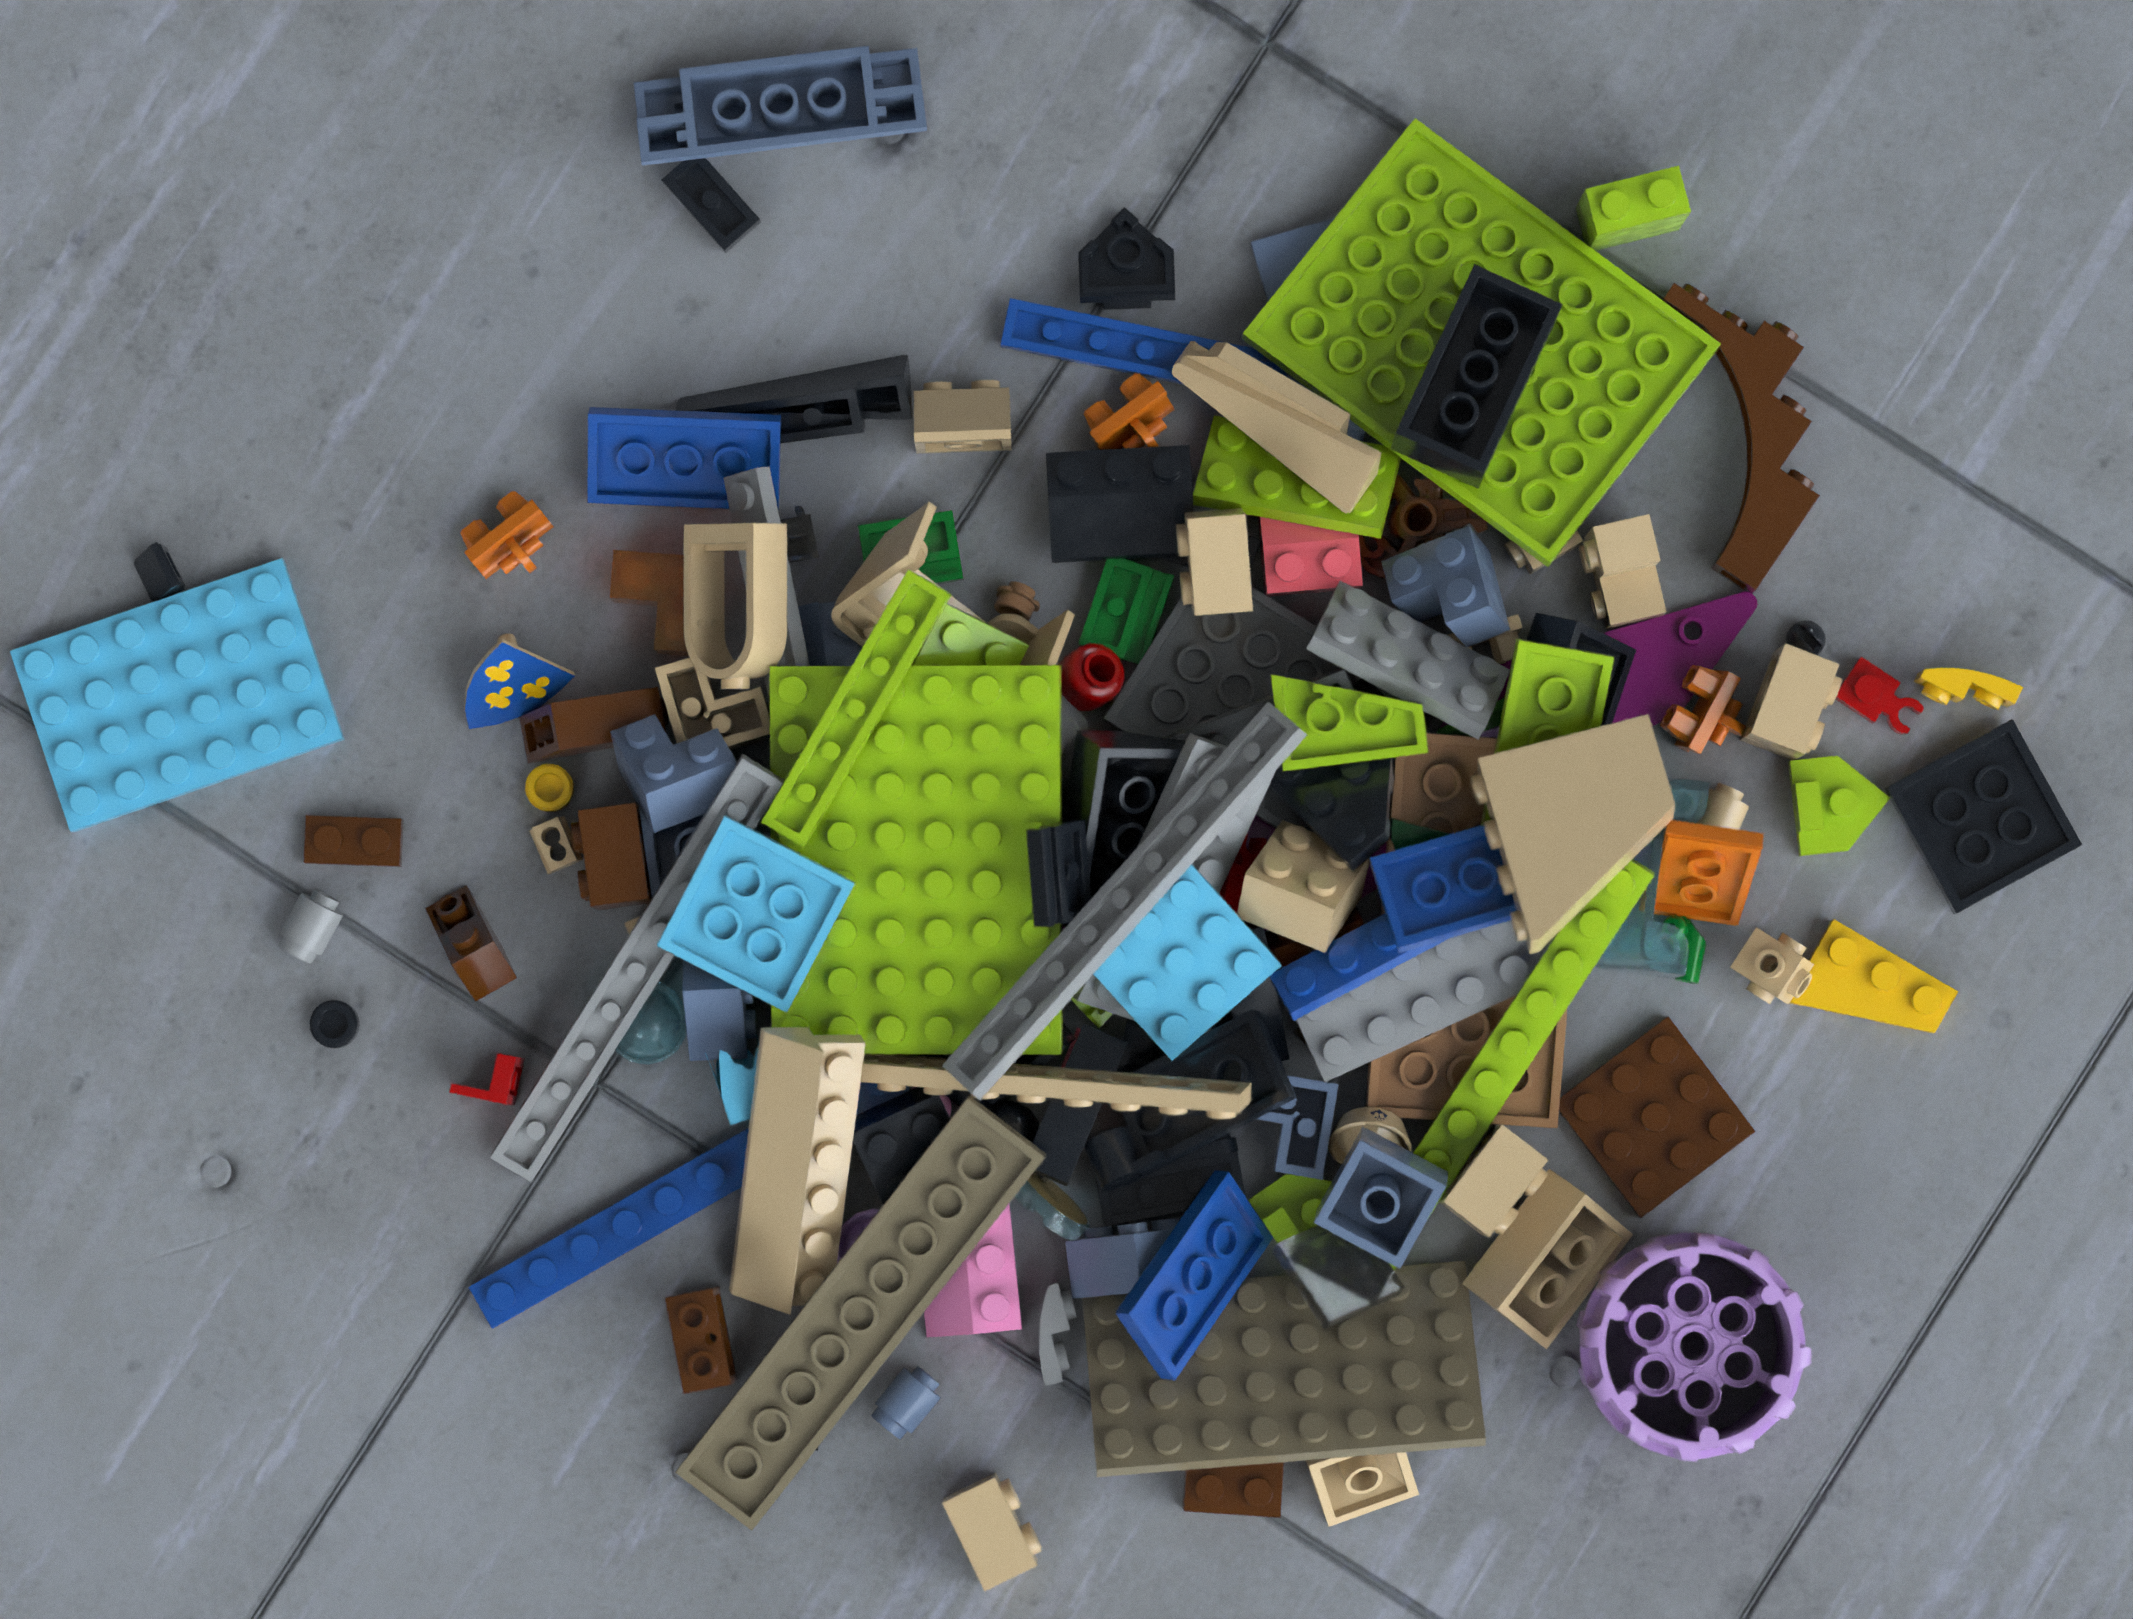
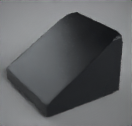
M156 542L150 545L135 559L134 566L152 602L185 590V584L168 549L161 543Z

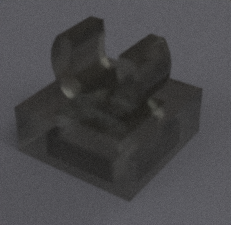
M795 506L796 517L780 520L781 524H787V556L789 563L819 557L811 515H805L802 506Z

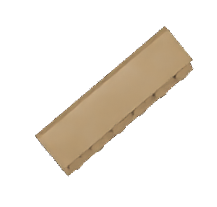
M808 1027L761 1028L729 1291L732 1295L791 1315L792 1306H804L837 1264L865 1050V1041L861 1035H813Z

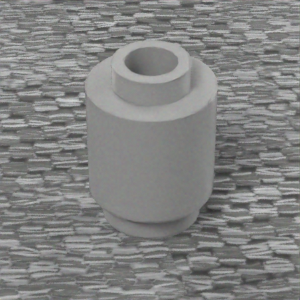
M314 889L311 895L301 892L280 931L283 937L278 946L296 958L312 964L317 954L322 955L343 917V913L336 909L340 902L318 889Z

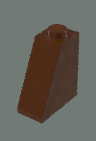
M658 687L553 702L520 716L528 764L614 748L610 731L654 714L666 733L665 726L668 724V712L664 700L659 696Z

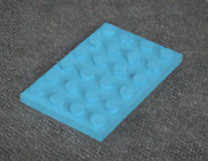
M282 558L10 651L70 832H76L345 740L290 575Z

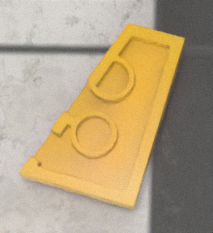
M1832 919L1808 959L1814 964L1809 972L1812 974L1809 986L1799 998L1793 997L1789 1004L1935 1033L1959 991Z

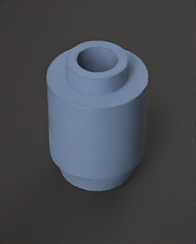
M919 1366L913 1372L904 1367L875 1402L878 1407L871 1416L901 1440L908 1431L910 1433L915 1431L941 1399L935 1392L940 1384Z

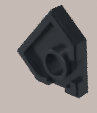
M1125 207L1094 240L1091 239L1078 252L1080 303L1103 302L1104 310L1151 308V301L1175 300L1174 249L1160 237L1156 238Z

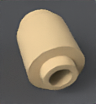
M1717 783L1715 790L1710 788L1704 789L1690 823L1739 830L1749 806L1741 802L1744 796L1742 792L1727 785Z

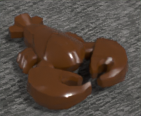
M1397 474L1390 503L1395 499L1398 504L1390 514L1388 526L1391 533L1401 543L1397 547L1384 535H1382L1381 539L1371 537L1378 545V549L1373 551L1367 544L1365 536L1359 535L1361 565L1369 574L1384 579L1385 574L1381 561L1413 549L1422 543L1425 544L1442 537L1446 533H1452L1457 529L1464 528L1468 524H1471L1478 533L1488 530L1487 522L1460 501L1449 500L1448 498L1443 499V489L1430 479L1424 478L1421 480L1417 478L1414 480V484L1420 493V496H1416L1404 479Z

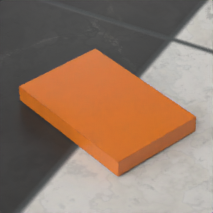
M1671 820L1664 828L1652 870L1655 872V875L1647 887L1643 912L1665 916H1685L1692 920L1738 925L1763 848L1764 833Z

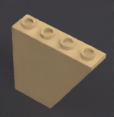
M1648 714L1478 758V775L1471 776L1472 788L1477 804L1486 803L1491 819L1484 821L1488 844L1491 850L1499 848L1504 865L1497 867L1504 896L1512 894L1517 911L1510 913L1513 930L1517 941L1526 940L1529 954L1539 952L1674 816V798Z

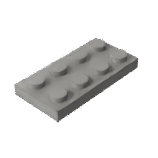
M1342 581L1338 583L1307 646V650L1388 693L1402 700L1423 704V710L1426 713L1476 739L1480 738L1486 728L1510 672L1508 668L1496 663L1493 659L1454 641L1450 636L1435 631L1411 618L1408 614L1397 611L1369 596L1366 592Z

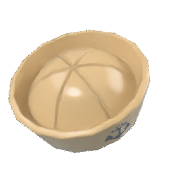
M1375 1107L1356 1108L1343 1114L1334 1127L1328 1144L1330 1154L1340 1164L1344 1161L1362 1126L1410 1152L1412 1147L1402 1120L1390 1111Z

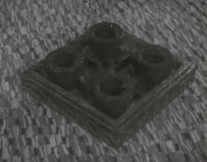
M1319 1225L1278 1242L1272 1250L1323 1329H1327L1399 1296L1405 1288L1388 1262Z

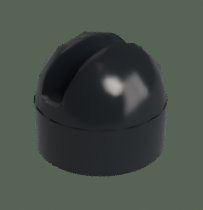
M1812 621L1796 623L1789 629L1786 635V644L1818 655L1825 646L1826 639L1823 629ZM1801 628L1818 644L1814 649L1797 634Z

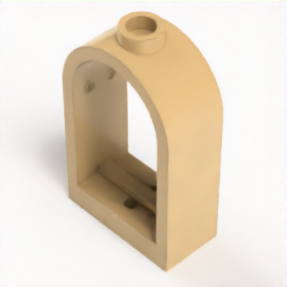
M684 524L685 645L694 666L705 676L721 679V689H750V679L761 678L770 673V666H776L783 655L787 639V524ZM724 551H746V640L744 648L736 661L730 655L725 641Z

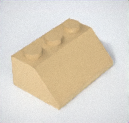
M1550 1169L1547 1171L1549 1173L1537 1191L1532 1196H1528L1517 1210L1519 1214L1502 1235H1498L1462 1283L1487 1305L1545 1349L1550 1346L1601 1278L1600 1272L1609 1262L1615 1260L1633 1236L1629 1230L1589 1196Z

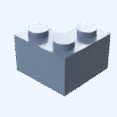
M1469 526L1381 561L1391 601L1401 612L1408 614L1416 621L1423 622L1443 613L1446 625L1466 647L1510 630L1490 551Z
M655 714L610 731L619 772L653 833L705 814L736 765V760L718 728L675 745L671 744Z
M683 960L682 992L690 1061L719 1060L720 1050L727 1052L731 1059L747 1058L748 1039L756 1038L757 1034L755 1009L746 1010V1004L753 1003V995Z
M1243 1069L1241 1070L1239 1082H1241L1243 1078ZM1288 1076L1297 1098L1256 1120L1281 1124L1273 1171L1322 1180L1339 1084Z
M1180 1218L1151 1221L1152 1231H1148L1147 1222L1118 1225L1119 1235H1113L1112 1226L1084 1229L1085 1239L1065 1241L1072 1299L1129 1293L1180 1221Z

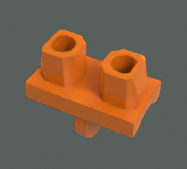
M1135 373L1125 380L1119 388L1124 398L1128 401L1125 406L1114 413L1108 404L1102 400L1094 403L1083 413L1091 429L1089 434L1097 449L1106 450L1141 448L1142 446L1159 447L1154 437L1167 428L1162 419L1175 409L1167 397L1166 390L1158 381L1152 384L1141 374Z
M511 491L496 506L505 518L501 524L490 531L484 522L479 519L471 522L460 532L467 547L464 553L485 579L489 578L500 568L507 575L519 564H522L529 574L532 573L537 567L529 557L544 546L539 538L554 527L532 499L528 502L516 491Z
M1697 665L1690 667L1683 680L1682 688L1700 698L1692 712L1677 704H1672L1660 723V726L1677 739L1674 744L1685 752L1693 751L1701 754L1708 740L1721 746L1728 732L1738 736L1743 735L1746 726L1736 720L1743 704L1731 698L1741 680L1740 677L1729 671L1711 670Z

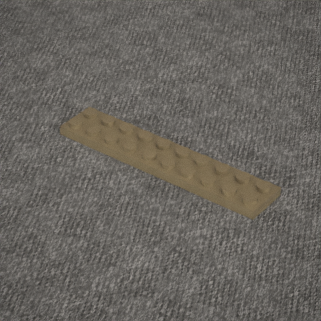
M968 1095L678 1466L675 1473L752 1531L1044 1160L1046 1153Z

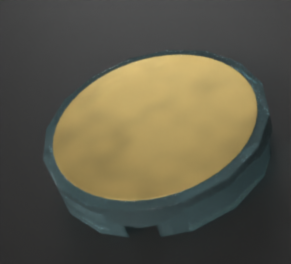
M1036 1173L1029 1177L1015 1195L1023 1207L1031 1212L1036 1210L1044 1217L1042 1220L1045 1223L1044 1225L1063 1238L1078 1240L1090 1227L1087 1216L1077 1203L1052 1180L1048 1179L1043 1183Z

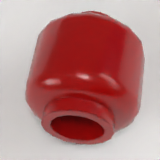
M1087 643L1079 646L1058 663V665H1061V699L1068 706L1078 711H1092L1100 708L1121 691L1124 682V667L1114 651L1102 644Z

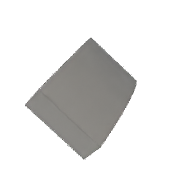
M1058 1282L1048 1285L1040 1317L1039 1354L1045 1386L1063 1382L1061 1371L1070 1369L1064 1342L1054 1343L1052 1334L1070 1330L1068 1320L1077 1318L1070 1289L1060 1292Z

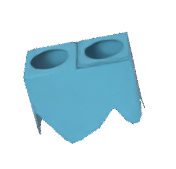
M759 1047L756 1048L755 1057L748 1050V1057L744 1059H731L727 1052L719 1051V1060L716 1061L715 1068L716 1074L713 1070L712 1072L730 1125L750 1119Z

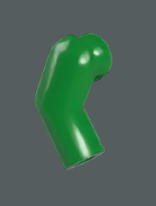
M1670 915L1662 922L1661 932L1679 955L1675 980L1699 984L1706 941L1687 917Z

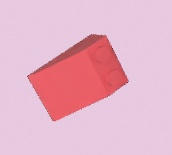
M1258 517L1264 594L1268 597L1334 591L1340 581L1357 589L1363 586L1358 534Z

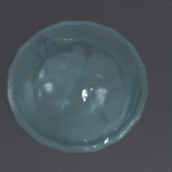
M658 982L615 1049L617 1054L630 1062L649 1065L665 1061L678 1051L686 1038L687 1030L684 1003L677 993L662 983Z

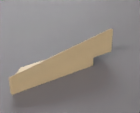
M1190 341L1173 365L1172 375L1342 512L1350 513L1378 474L1381 452L1347 435L1350 418L1348 412L1231 344L1216 342L1210 350H1207L1195 341Z

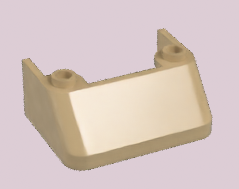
M930 501L883 535L837 598L831 614L833 623L839 630L862 647L907 570H912L939 586L918 570L924 564L928 554L927 545L923 540L937 508ZM950 597L948 604L984 621L956 598ZM1066 610L1040 629L1017 614H1001L986 623L1029 645L1019 665H1056L1075 615L1071 611Z

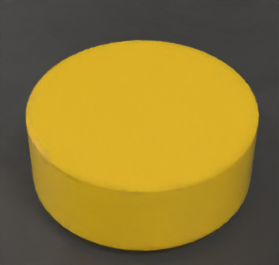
M543 764L533 769L528 775L525 783V792L530 803L537 809L544 812H556L565 808L570 803L574 794V782L564 768L556 764Z

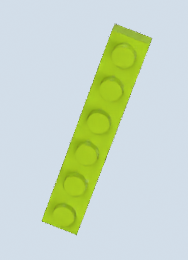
M907 570L761 823L801 847L807 845L952 596L951 593L912 570Z

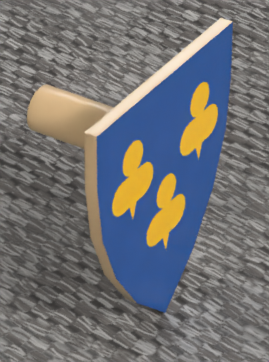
M513 634L501 635L497 643L474 668L466 686L464 710L469 729L497 725L531 712L561 691L575 677L574 672L519 647Z

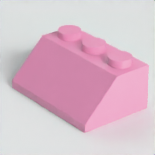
M1010 1203L924 1311L927 1338L1022 1329Z

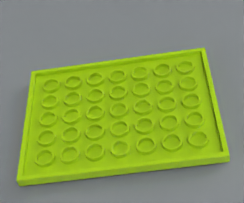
M1414 118L1246 328L1241 338L1313 393L1350 414L1349 420L1547 567L1555 560L1721 345L1720 342L1416 118ZM1474 264L1563 304L1557 321L1479 489L1390 449L1396 430Z
M1061 665L910 666L807 845L801 847L770 828L771 839L855 882L788 1012L786 1013L771 1005V1028L808 1027L813 1035H861L865 1041L864 1054H953L1062 932L1061 923L1054 924L1051 927H1034L1026 829L1040 828L1043 825L1062 821ZM770 666V771L783 778L784 782L852 666ZM1063 1008L1021 1055L1063 1054Z

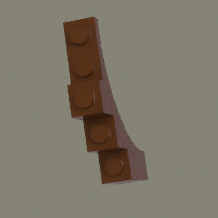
M1674 283L1663 298V301L1721 343L1715 355L1724 368L1737 397L1746 438L1747 471L1741 506L1729 539L1711 569L1745 592L1753 593L1820 496L1811 490L1814 483L1805 475L1794 469H1790L1788 473L1780 469L1812 422L1803 416L1807 410L1797 401L1786 395H1782L1780 399L1772 395L1804 347L1796 342L1799 336L1793 330L1777 321L1773 325L1764 321L1755 334L1751 335L1746 331L1748 324L1740 317L1727 310L1721 315L1706 304L1709 298L1700 290L1689 284H1685L1681 288Z

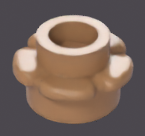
M1011 581L1008 586H999L996 590L998 598L994 608L1000 614H1017L1029 621L1033 611L1038 612L1040 609L1039 602L1033 600L1036 592L1026 584Z

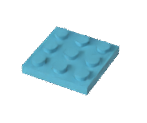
M724 815L657 946L787 1013L855 882Z
M1191 864L1095 971L1094 975L1173 1061L1282 965L1195 866Z

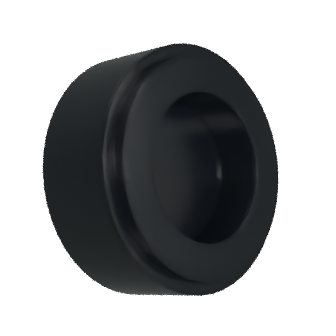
M329 1000L321 1003L315 1008L310 1018V1030L314 1039L325 1047H345L356 1038L359 1031L360 1022L356 1011L352 1006L343 1001Z

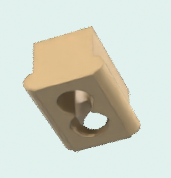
M565 816L555 817L532 827L529 831L548 875L583 860L581 854L574 850L572 832ZM550 830L560 832L558 843L566 849V856L561 861L553 859V847L545 843V835Z

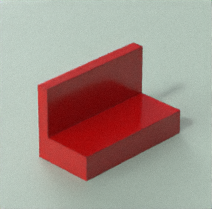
M497 1053L489 1090L451 1083L449 1093L515 1106L525 1059Z

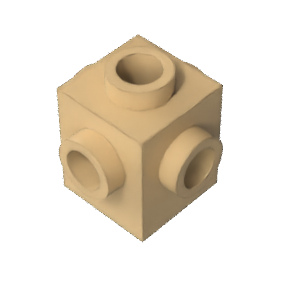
M1756 927L1730 968L1749 979L1750 983L1746 989L1768 1004H1771L1775 997L1789 1004L1793 997L1799 998L1809 986L1812 979V974L1809 972L1814 964L1802 956L1806 950V947L1783 932L1778 940Z

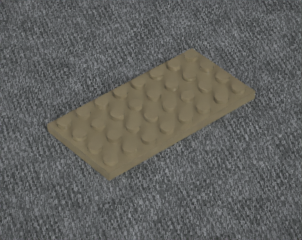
M1465 1261L1401 1266L1400 1269L1396 1267L1394 1271L1381 1267L1311 1273L1307 1277H1300L1299 1274L1245 1278L1176 1380L1161 1379L1115 1314L1128 1293L1082 1298L1097 1477L1485 1446L1486 1434L1469 1289L1462 1284L1467 1278Z

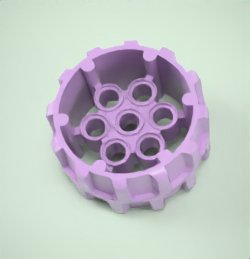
M1677 1233L1648 1238L1645 1243L1624 1254L1617 1261L1607 1264L1600 1272L1601 1279L1591 1294L1585 1310L1579 1311L1576 1326L1580 1331L1581 1366L1578 1368L1581 1382L1587 1387L1599 1410L1605 1416V1421L1611 1427L1648 1450L1681 1461L1696 1462L1698 1459L1728 1453L1741 1454L1753 1448L1754 1441L1760 1438L1777 1421L1788 1419L1796 1407L1792 1399L1797 1391L1804 1367L1811 1365L1812 1349L1805 1344V1332L1800 1315V1310L1804 1305L1798 1293L1791 1290L1784 1279L1768 1263V1257L1756 1249L1748 1248L1736 1241L1714 1234ZM1698 1254H1708L1720 1258L1746 1274L1753 1281L1747 1287V1297L1723 1295L1712 1302L1711 1293L1706 1283L1692 1276L1691 1268L1698 1264ZM1666 1259L1671 1265L1676 1266L1677 1277L1671 1279L1663 1291V1306L1659 1307L1644 1303L1627 1310L1625 1304L1618 1301L1629 1284L1651 1266ZM1686 1283L1694 1285L1699 1293L1697 1305L1689 1311L1679 1309L1675 1302V1292L1681 1285ZM1730 1303L1737 1304L1743 1312L1742 1324L1733 1331L1725 1330L1719 1321L1721 1309ZM1762 1303L1769 1305L1777 1333V1355L1773 1372L1761 1370V1362L1757 1353L1749 1346L1743 1345L1742 1338L1747 1336L1755 1325L1756 1315L1754 1309ZM1645 1312H1653L1660 1320V1330L1652 1339H1642L1636 1332V1320ZM1610 1319L1624 1321L1625 1333L1629 1340L1638 1346H1642L1643 1353L1632 1361L1629 1369L1631 1382L1624 1387L1613 1385L1607 1367L1605 1343ZM1690 1332L1699 1333L1705 1343L1702 1354L1695 1359L1685 1358L1680 1350V1342L1683 1336ZM1733 1352L1745 1354L1749 1363L1748 1371L1739 1379H1732L1725 1372V1360ZM1657 1360L1664 1366L1666 1376L1659 1386L1648 1388L1641 1380V1370L1647 1362ZM1701 1380L1709 1387L1710 1396L1706 1404L1694 1408L1687 1403L1685 1392L1688 1385L1694 1381ZM1756 1381L1759 1387L1765 1389L1756 1404L1740 1419L1719 1430L1709 1426L1708 1415L1712 1414L1719 1407L1722 1398L1720 1387L1724 1384L1731 1387L1744 1388ZM1673 1389V1396L1678 1407L1692 1415L1693 1422H1690L1686 1427V1436L1658 1432L1641 1422L1630 1411L1637 1403L1636 1395L1644 1393L1652 1397H1659Z

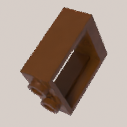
M720 1286L666 1297L665 1302L683 1394L732 1385L738 1381ZM711 1333L716 1336V1342L711 1339Z

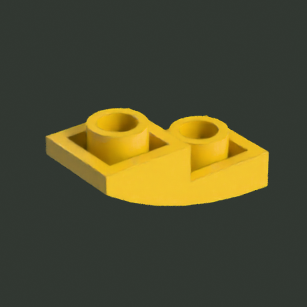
M1960 668L1924 669L1917 673L1914 682L1924 687L1921 692L1924 696L1942 705H1947L1949 700L1955 703L1963 700L1968 689L1975 691L1972 697L1974 700L1995 710H1999L2001 705L2007 708L2014 705L2023 689L2018 684L1992 674Z

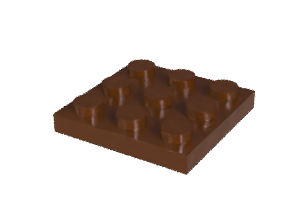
M1669 1016L1665 1017L1560 1097L1559 1113L1639 1218L1645 1216L1756 1132Z

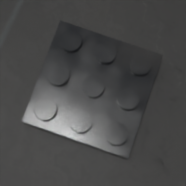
M2013 719L1884 788L1953 914L1961 912L2082 845Z

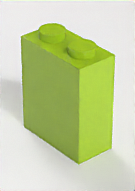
M1679 165L1587 188L1575 207L1584 243L1595 251L1677 231L1691 213Z

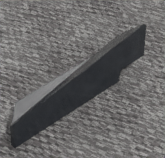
M900 355L682 397L678 400L675 411L781 415V443L864 433V419H912L913 409L909 360L907 355Z

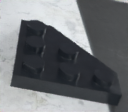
M1362 678L1353 685L1355 691L1384 696L1373 684ZM1395 757L1283 771L1281 764L1275 771L1269 787L1352 871L1357 869L1389 840L1391 822L1389 819L1390 794H1393Z

